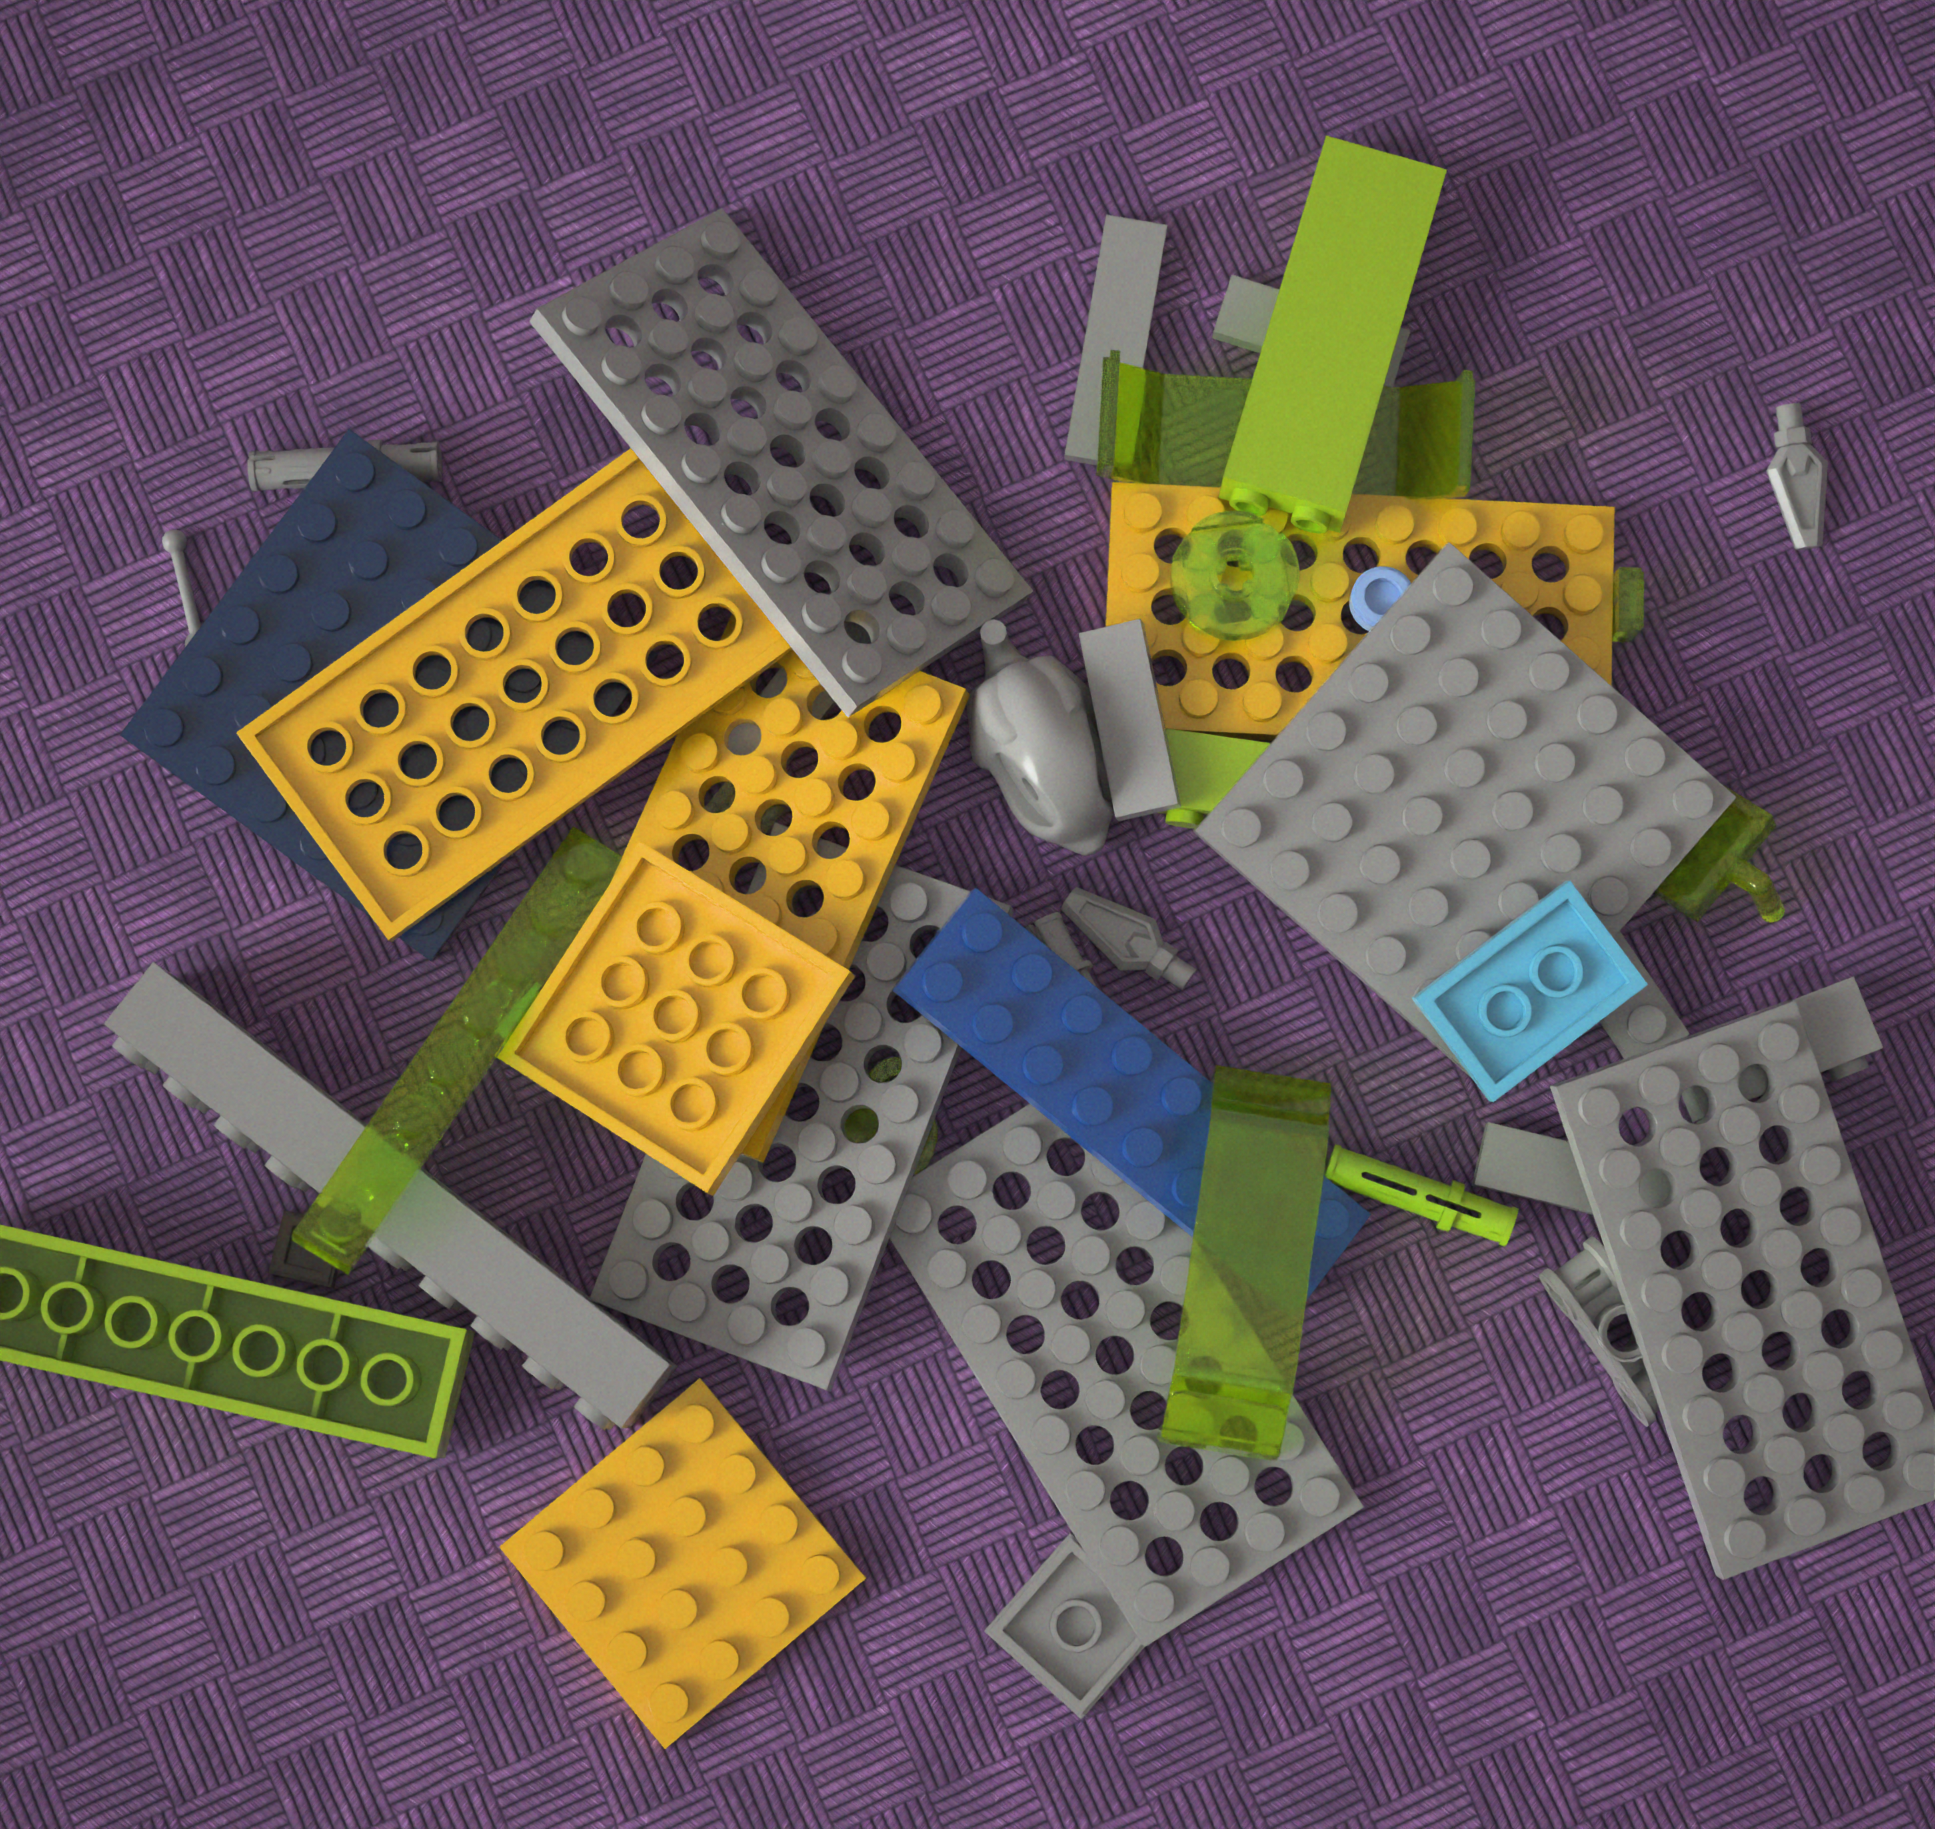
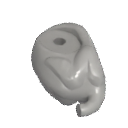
M995 619L988 620L982 625L980 630L985 663L984 682L976 685L970 691V697L966 704L972 760L981 769L991 772L1012 813L1031 835L1083 856L1095 854L1104 847L1109 825L1115 813L1090 688L1052 655L1036 656L1031 659L1024 657L1010 642L1006 626L1001 621Z

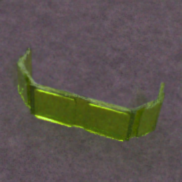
M1110 350L1109 357H1103L1101 364L1096 476L1138 484L1221 487L1224 471L1252 379L1163 374L1120 362V350ZM1463 370L1456 381L1393 388L1383 386L1352 494L1406 496V499H1441L1464 497L1467 495L1470 489L1475 401V378H1473V371Z
M1215 1065L1210 1080L1213 1083L1210 1123L1175 1362L1163 1423L1158 1429L1157 1439L1166 1444L1258 1459L1277 1460L1281 1451L1297 1371L1310 1266L1328 1148L1331 1083Z

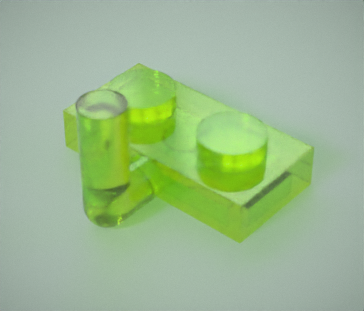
M1726 787L1736 796L1735 800L1653 894L1698 923L1729 883L1732 882L1750 894L1760 917L1765 922H1777L1783 917L1785 908L1774 883L1768 874L1748 862L1777 825L1772 814Z

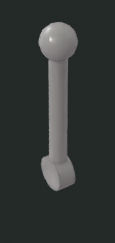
M175 529L169 530L164 534L162 545L172 556L190 633L185 640L186 647L201 625L183 552L187 545V538L182 531Z

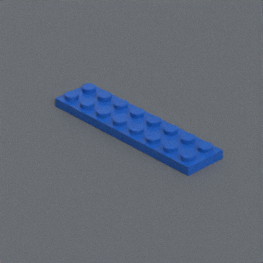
M977 888L969 892L892 989L1288 1316H1294L1298 1313L1371 1215Z

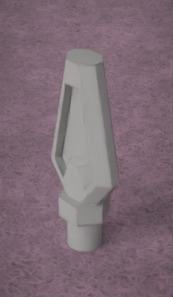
M1801 403L1781 405L1776 407L1779 431L1774 432L1775 445L1778 450L1766 472L1794 549L1808 550L1822 547L1828 462L1811 445L1810 428L1804 426Z
M1078 887L1071 891L1060 908L1120 971L1146 970L1145 973L1157 981L1163 977L1183 991L1197 970L1176 956L1179 950L1169 943L1163 942L1154 918Z

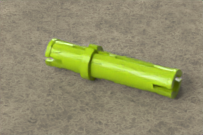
M1335 1144L1324 1176L1337 1186L1375 1199L1381 1203L1437 1221V1229L1449 1232L1451 1227L1498 1242L1499 1245L1506 1247L1518 1215L1519 1208L1508 1207L1465 1191V1184L1459 1181L1452 1180L1451 1184L1448 1185L1405 1170L1399 1166L1347 1150L1338 1144ZM1364 1172L1414 1190V1195L1362 1177V1173ZM1429 1195L1477 1212L1478 1217L1475 1218L1426 1200V1196Z

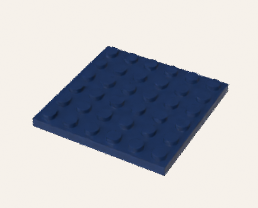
M348 429L121 732L120 736L371 917L236 732L503 540L352 430ZM534 580L527 583L520 592V606L533 614L546 612L555 602V588L543 580ZM486 617L476 620L468 630L467 639L469 645L475 650L482 652L495 649L503 639V626L493 618ZM572 631L565 634L557 646L558 657L569 665H580L586 662L594 650L592 638L581 631ZM654 650L650 652L647 658L648 669L658 657V653ZM427 656L416 667V681L423 688L438 689L448 682L451 676V665L442 656ZM530 669L514 671L506 681V695L517 703H527L534 700L542 687L541 677ZM607 683L598 690L595 696V706L600 713L614 717L631 694V691L622 683ZM377 693L371 696L363 708V716L366 723L378 728L390 725L396 719L399 712L397 699L388 693ZM475 706L460 710L453 721L455 735L465 741L480 739L489 727L487 712ZM568 720L552 722L545 729L543 735L545 748L551 753L558 755L567 754L574 750L580 739L578 727ZM324 731L318 734L311 744L313 760L324 766L339 762L346 751L345 738L336 731ZM416 744L409 747L401 758L403 773L412 779H423L429 776L437 764V756L434 749L424 744ZM516 758L500 760L495 764L491 772L493 786L505 793L519 790L527 779L526 765ZM373 782L358 784L349 795L350 810L359 817L375 815L384 804L383 790L378 784ZM460 795L449 797L442 803L439 809L441 825L451 831H460L467 828L475 816L473 802L469 798ZM408 833L395 836L389 842L386 851L390 865L397 869H408L416 865L422 856V844L419 838ZM511 856L398 938L433 962Z

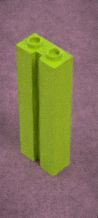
M1326 135L1221 483L1218 498L1230 501L1231 507L1237 511L1248 515L1262 516L1266 514L1268 507L1292 513L1291 523L1304 531L1326 533L1328 530L1340 533L1447 169Z

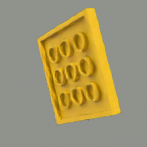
M638 840L497 1058L706 1193L714 1196L855 975L837 962Z
M701 1378L500 1546V1549L664 1749L669 1747L866 1579L861 1570Z

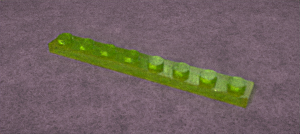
M574 826L572 827L293 1231L292 1241L347 1275L350 1274L505 1046L612 882L614 873L622 858L621 855Z

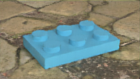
M1565 881L1414 995L1412 999L1488 1101L1494 1102L1648 984L1573 883Z

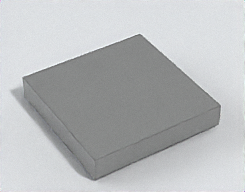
M1071 1533L1067 1535L984 1630L985 1633L1080 1719L1087 1714L1144 1648L1078 1540Z

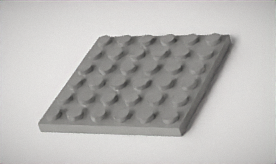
M1448 542L1193 832L1469 1075L1413 1001L1412 997L1565 881L1573 883L1614 938L1735 800L1736 796Z

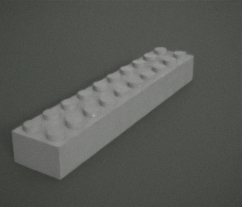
M153 962L105 1021L104 1025L119 1036L111 1046L139 1068H145L154 1075L160 1069L167 1073L169 1077L162 1086L192 1109L196 1108L204 1114L210 1108L217 1112L220 1117L214 1126L243 1149L248 1148L256 1153L261 1147L272 1155L265 1164L270 1171L295 1189L298 1187L306 1193L310 1187H313L322 1194V1198L316 1204L320 1210L346 1229L349 1227L357 1232L363 1226L372 1233L374 1237L367 1244L370 1249L397 1269L402 1268L407 1272L413 1265L422 1272L425 1278L419 1286L448 1309L453 1308L458 1311L464 1305L477 1315L470 1325L475 1331L499 1349L504 1348L509 1351L513 1344L529 1356L522 1365L525 1370L552 1390L554 1388L560 1390L564 1384L580 1396L574 1407L601 1429L606 1430L607 1428L611 1430L615 1424L620 1428H631L678 1368L675 1363L598 1303L591 1301L589 1296L176 975Z

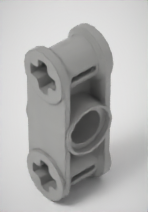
M1591 1236L1583 1242V1251L1555 1271L1547 1268L1539 1274V1277L1550 1297L1572 1321L1612 1378L1613 1384L1623 1401L1636 1418L1648 1427L1656 1421L1655 1413L1659 1411V1407L1642 1360L1644 1356L1640 1353L1633 1330L1629 1341L1624 1346L1615 1349L1610 1345L1607 1338L1609 1323L1620 1314H1624L1627 1318L1628 1315L1605 1248L1596 1238Z

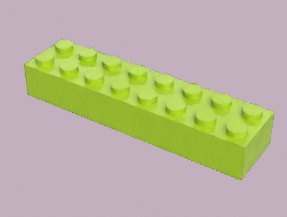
M0 1225V1361L430 1458H445L475 1331Z

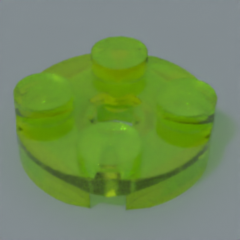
M1224 511L1203 518L1183 538L1173 557L1170 585L1178 609L1187 618L1189 625L1194 631L1202 635H1211L1218 639L1238 641L1260 636L1284 620L1298 588L1299 563L1294 547L1282 532L1279 535L1272 526L1263 523V518L1253 513ZM1237 561L1240 571H1251L1252 580L1245 581L1242 590H1230L1228 584H1221L1217 575L1225 573L1226 562Z

